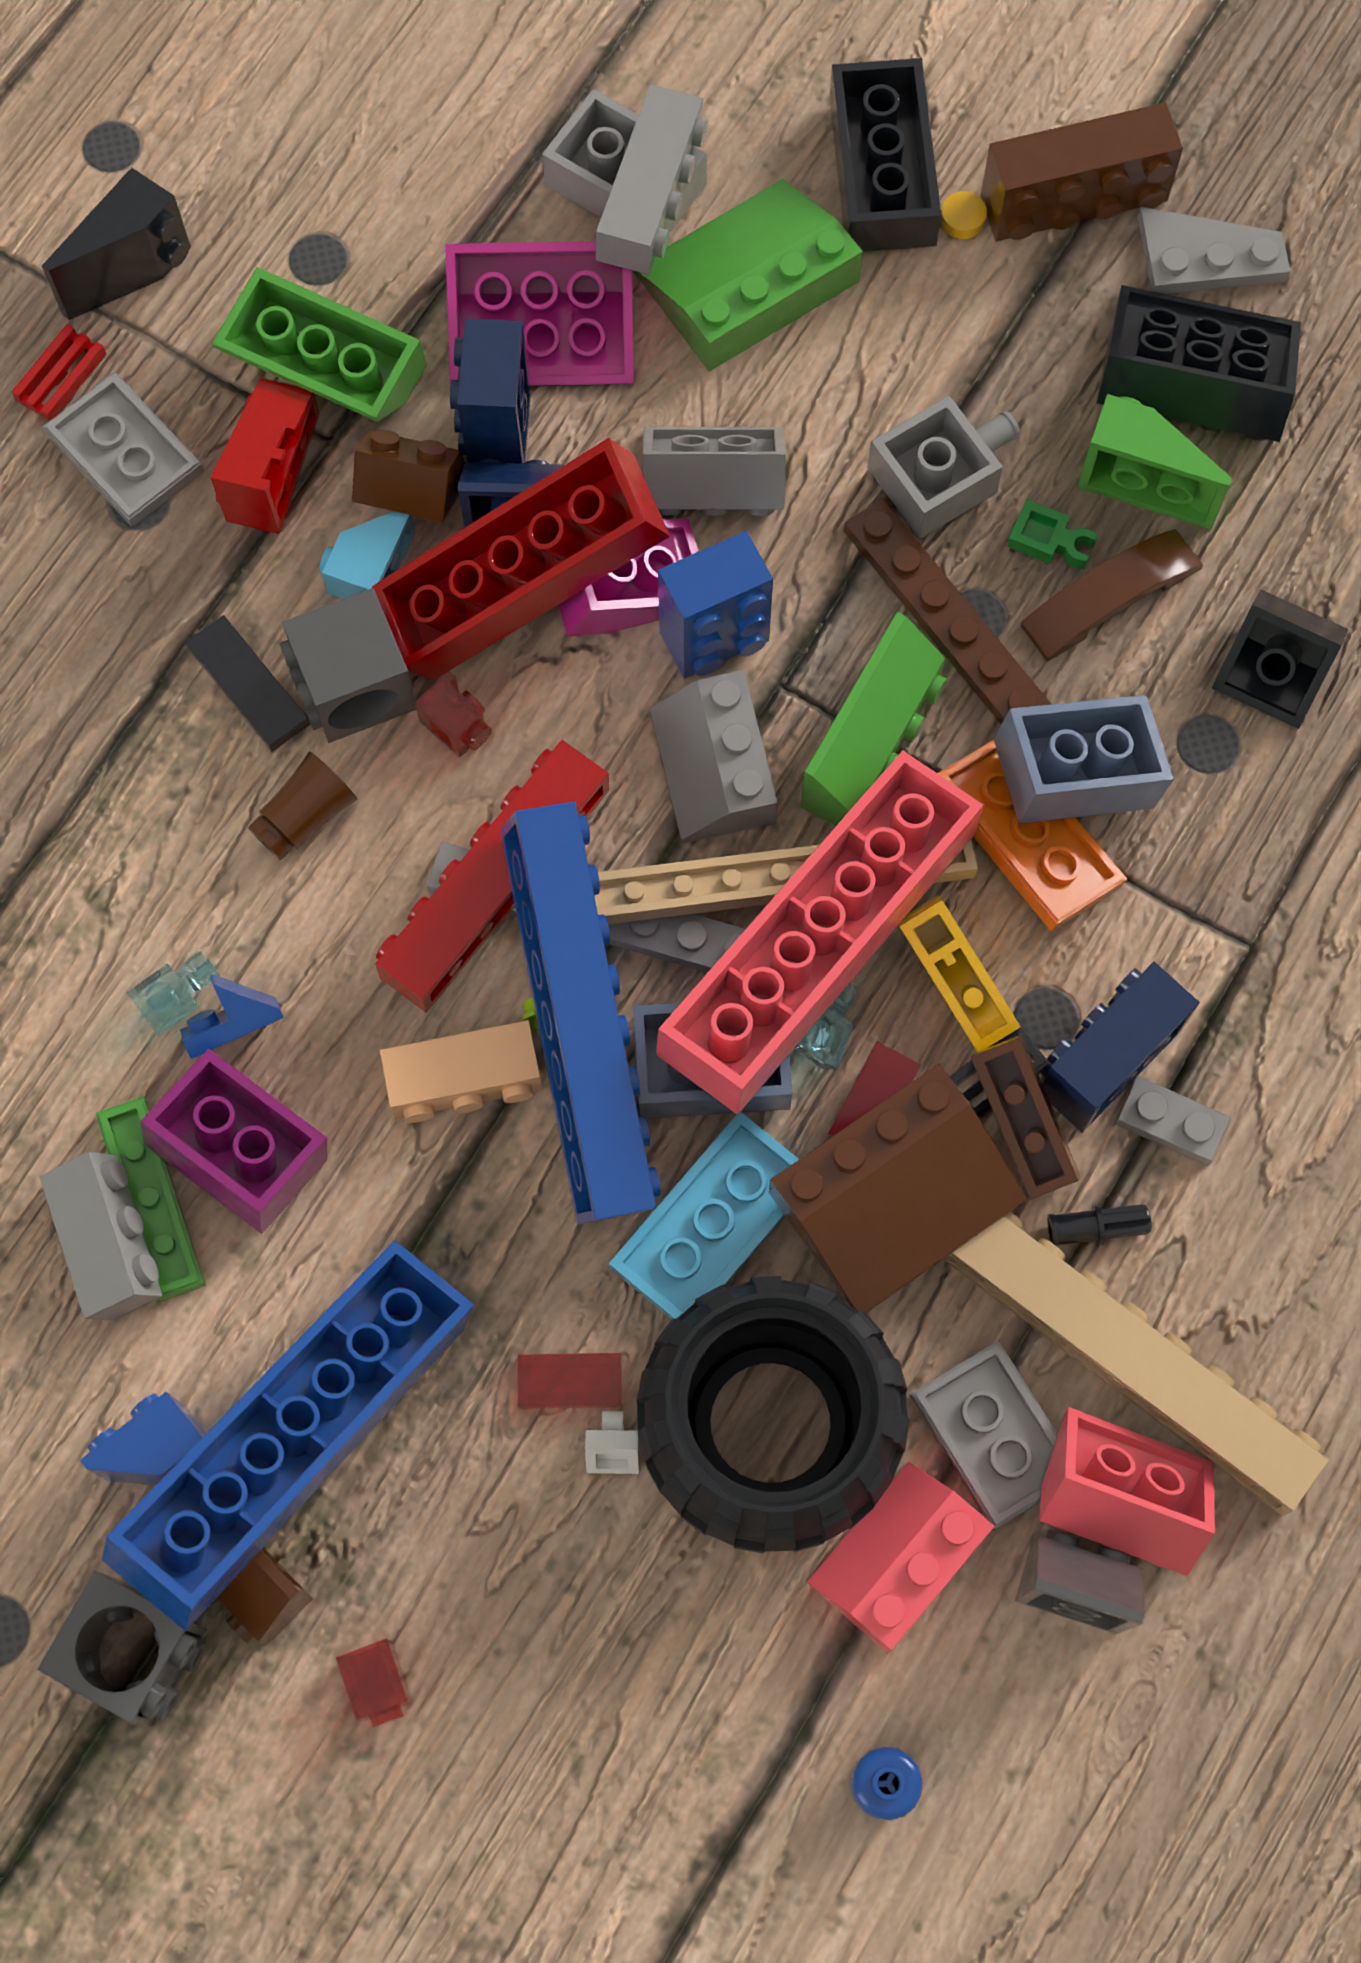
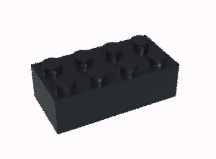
M922 58L832 64L829 100L844 229L862 251L937 246L942 215Z

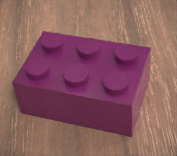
M209 1048L140 1121L145 1146L261 1234L327 1161L326 1136Z

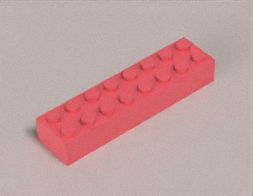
M902 750L658 1029L656 1056L738 1115L975 835L984 805Z

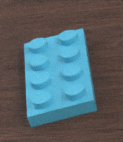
M740 1111L608 1263L609 1268L671 1320L678 1318L695 1303L696 1298L720 1285L726 1287L784 1219L785 1215L769 1194L770 1179L799 1159Z

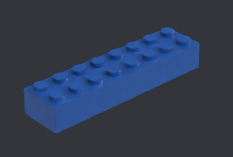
M576 801L515 811L500 829L577 1225L655 1209V1198L660 1197V1182L656 1169L654 1167L648 1168L644 1147L650 1146V1132L646 1118L644 1116L638 1117L634 1096L640 1095V1082L635 1066H628L624 1046L630 1044V1032L626 1017L624 1015L618 1016L614 995H619L620 982L615 965H608L604 945H609L610 932L605 915H598L594 895H599L600 882L596 866L594 864L588 865L584 845H589L590 832L586 816L584 814L578 815Z
M394 1240L106 1536L102 1561L186 1632L464 1331L474 1304Z

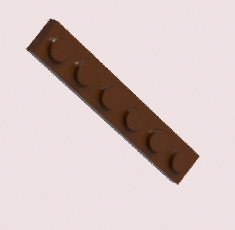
M883 498L845 522V534L1000 724H1002L1011 708L1051 705V702Z

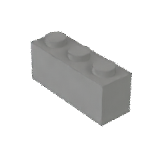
M88 1151L39 1176L84 1319L115 1320L163 1296L158 1283L159 1270L157 1264L149 1255L142 1234L144 1229L143 1221L133 1206L127 1188L128 1175L116 1155Z

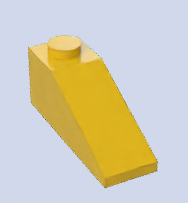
M938 895L905 916L899 924L900 929L977 1052L988 1048L1021 1027L943 900Z

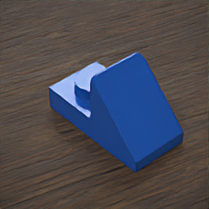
M211 974L213 987L224 1010L215 1013L214 1009L200 1012L189 1018L186 1022L188 1026L180 1029L185 1048L190 1058L193 1059L204 1054L208 1048L213 1050L284 1018L276 997Z

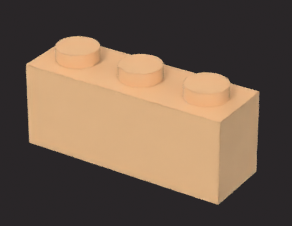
M529 1020L380 1050L391 1111L395 1120L404 1118L406 1123L427 1121L434 1117V1112L454 1108L456 1113L476 1111L484 1107L483 1102L503 1098L505 1103L522 1102L532 1098L533 1092L543 1090Z

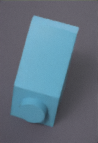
M393 511L340 532L334 547H327L320 561L319 572L322 574L327 593L345 599L371 589V586L399 570L416 534L413 516Z

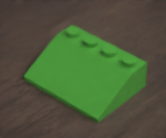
M781 179L669 245L663 258L655 257L650 274L634 270L633 272L710 372L858 283L860 280L863 251L833 215L784 179Z

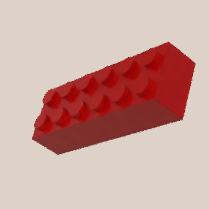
M607 438L371 586V588L375 590L407 669L434 681L669 538L670 534L634 454L612 439Z

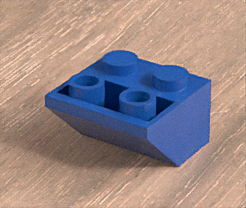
M167 1391L159 1397L155 1393L140 1401L130 1412L133 1418L117 1431L114 1428H109L94 1438L87 1447L90 1452L80 1462L87 1470L107 1481L157 1485L200 1441L206 1432L186 1406Z

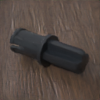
M1097 1204L1093 1205L1090 1211L1057 1215L1048 1214L1047 1226L1050 1242L1057 1247L1058 1245L1096 1241L1099 1246L1104 1245L1105 1239L1150 1233L1152 1219L1149 1209L1143 1204L1101 1209Z

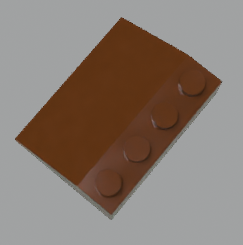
M940 1063L770 1179L769 1184L770 1196L848 1304L858 1312L863 1310L865 1313L871 1311L1027 1200L972 1106Z

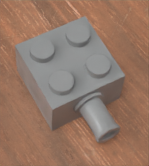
M949 395L872 440L867 468L918 538L921 539L997 494L1003 466L992 452L1011 440L1019 438V426L1008 411H1003L997 417L974 429Z

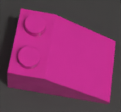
M689 518L663 519L670 534L669 538L560 603L558 606L567 636L607 634L658 621V569L699 552Z

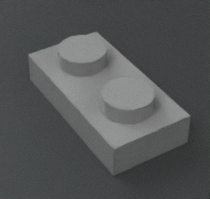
M1137 1075L1115 1125L1209 1166L1231 1117Z

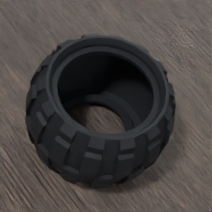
M781 1276L751 1277V1280L730 1287L720 1285L696 1298L695 1303L678 1318L672 1319L655 1341L644 1371H642L636 1400L638 1438L646 1468L660 1494L680 1514V1518L703 1535L707 1534L734 1546L733 1548L762 1554L772 1551L797 1552L823 1545L831 1538L853 1528L873 1510L892 1483L905 1452L910 1423L906 1397L908 1388L899 1360L894 1358L887 1346L882 1330L863 1310L858 1312L840 1299L838 1292L812 1281L808 1285L781 1280ZM759 1364L785 1365L800 1371L810 1378L821 1391L830 1416L828 1442L819 1459L806 1472L782 1482L756 1481L738 1473L720 1455L711 1432L712 1409L720 1390L735 1374Z

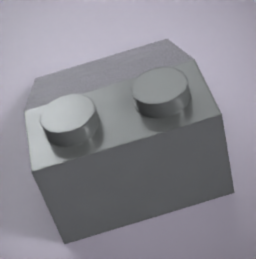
M1048 1530L1046 1537L1038 1535L1031 1541L1015 1602L1114 1634H1119L1142 1625L1145 1616L1142 1568L1128 1564L1129 1555L1106 1547H1099L1097 1554L1077 1548L1079 1541L1077 1538Z

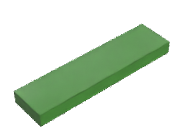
M143 1096L97 1112L96 1117L108 1154L116 1155L127 1172V1188L133 1206L140 1214L144 1225L142 1234L149 1255L154 1259L159 1270L158 1283L163 1295L155 1300L159 1303L204 1287L206 1283L167 1162L144 1145L140 1121L150 1112L147 1100Z

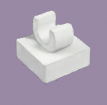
M602 1411V1430H586V1473L639 1474L638 1431L624 1430L623 1411Z

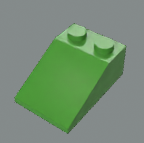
M1107 394L1088 449L1078 488L1212 530L1232 477L1154 408L1142 405L1138 400L1131 397H1116Z

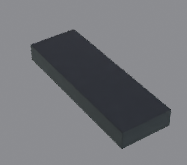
M224 615L185 642L189 651L271 752L310 725L308 717Z

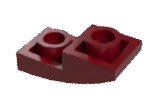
M876 1041L828 1134L834 1136L911 1083L921 1064Z

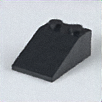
M131 167L42 265L43 271L60 311L68 320L74 319L158 282L172 268H176L183 263L191 245L175 196Z

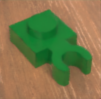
M1026 499L1009 537L1007 547L1051 564L1055 553L1063 555L1065 561L1070 566L1077 569H1085L1089 556L1078 552L1075 546L1082 544L1089 548H1094L1098 535L1087 528H1078L1073 531L1067 529L1070 516Z

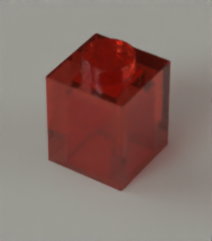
M386 1638L336 1657L356 1721L364 1722L371 1720L372 1726L375 1728L404 1717L401 1707L409 1705L413 1701L393 1641Z

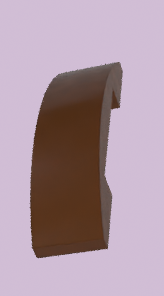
M1176 529L1166 531L1122 551L1093 568L1043 603L1027 616L1020 626L1045 660L1049 662L1085 640L1089 630L1157 589L1161 588L1163 592L1201 570L1203 564Z

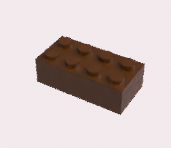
M1160 103L990 143L980 198L986 205L987 218L995 242L1010 238L1021 240L1032 233L1053 228L1063 230L1078 222L1095 218L1101 220L1109 219L1120 212L1140 207L1154 208L1162 202H1167L1183 151V146L1167 103Z

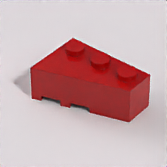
M264 378L259 379L253 393L248 395L244 411L210 477L216 493V501L220 503L226 522L280 534L320 415L315 393L299 386Z

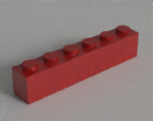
M561 740L553 751L546 749L539 755L531 768L533 775L522 788L516 785L509 791L501 804L500 809L502 812L492 824L485 822L478 828L470 841L472 848L461 861L454 859L449 863L439 878L441 885L430 898L422 897L411 909L407 918L409 923L398 936L395 934L390 935L380 946L376 954L378 961L375 963L379 978L425 1013L429 1011L515 906L500 829L512 814L518 810L576 801L578 815L584 814L587 818L609 792V773L564 740Z

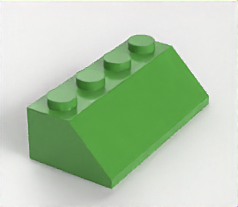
M259 267L255 268L212 342L214 348L376 422L406 404L427 367L419 339Z
M899 612L896 613L804 772L801 808L836 826L895 760L904 741L914 742L925 720V717L920 715L927 701L932 704L936 703L947 682V678L941 676L945 657L905 615Z

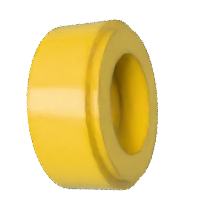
M968 191L951 194L942 205L941 226L948 235L957 239H970L977 236L985 225L987 208L984 201L978 195Z

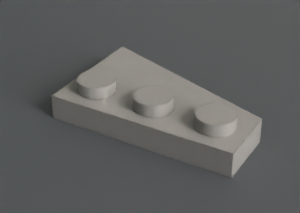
M1140 207L1138 222L1151 291L1171 294L1287 282L1290 267L1282 232Z

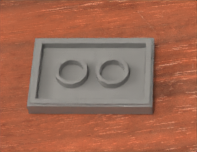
M116 372L112 373L42 427L47 437L131 527H134L205 472L200 461Z
M999 1341L910 1394L911 1399L980 1511L995 1526L992 1529L993 1531L1040 1502L1041 1485L1058 1434Z

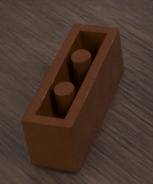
M1022 1034L974 1053L971 1056L972 1062L1030 1200L1079 1181V1170Z

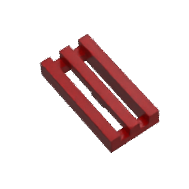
M66 324L11 391L14 399L48 421L52 420L60 413L107 355L105 348L98 342L92 343L89 337L82 332L80 335L77 334L72 326ZM83 351L86 352L85 356L72 370V372L59 386V388L46 402V404H41V402L54 388V386L59 385L62 382V380L66 377V375L68 374L67 370L76 361L80 354Z

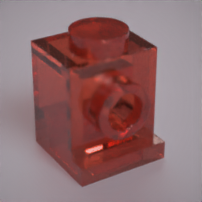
M450 671L446 672L415 702L419 722L459 758L469 749L476 750L482 746L492 732V729L484 721L483 713L485 709L470 692L464 691L462 694L459 692L456 676Z

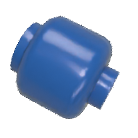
M881 1747L868 1751L857 1760L851 1772L850 1788L853 1799L862 1812L874 1819L891 1821L906 1816L916 1807L922 1795L923 1780L919 1766L910 1755L898 1748ZM889 1772L886 1781H878L883 1773ZM894 1776L898 1780L897 1790L892 1785ZM886 1786L891 1794H884L880 1791L879 1787Z

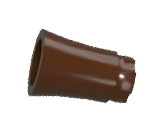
M309 751L292 776L259 811L261 816H258L248 829L281 861L292 851L293 847L298 849L326 822L358 799L350 788L322 760Z

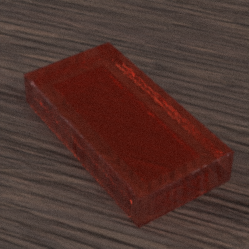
M621 1353L518 1355L519 1409L622 1407Z

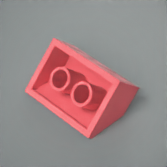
M1068 1407L1041 1485L1039 1521L1052 1525L1059 1530L1068 1531L1100 1543L1107 1548L1148 1561L1158 1567L1188 1576L1215 1534L1214 1462Z
M908 1462L893 1479L873 1510L849 1531L807 1583L888 1654L995 1526L954 1490Z

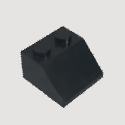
M1260 589L1217 675L1212 689L1299 729L1343 644L1348 629Z

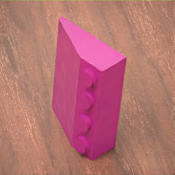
M596 241L445 244L450 385L451 380H458V367L454 365L455 337H463L465 318L523 321L530 385L634 384L633 270L596 261Z

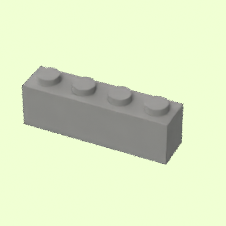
M652 84L649 85L596 231V261L650 274L655 257H664L670 231L666 229L669 219L676 221L683 198V193L679 192L682 183H690L696 161V156L692 155L694 147L702 148L707 134L709 121L702 118L703 98Z

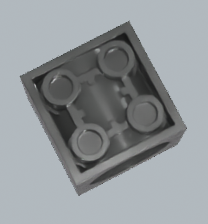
M374 588L282 622L288 640L279 644L287 662V667L295 687L298 689L313 731L323 728L328 743L418 709L408 669Z
M94 1570L37 1670L129 1723L153 1726L156 1719L163 1721L172 1710L179 1695V1691L175 1690L174 1687L184 1669L191 1672L201 1659L207 1645L201 1639L207 1629L194 1622L185 1632L136 1589L116 1578ZM143 1613L151 1620L156 1629L154 1634L159 1646L158 1659L154 1669L145 1680L131 1683L126 1686L127 1691L118 1692L106 1682L101 1673L100 1644L104 1635L114 1623L133 1619V1614Z

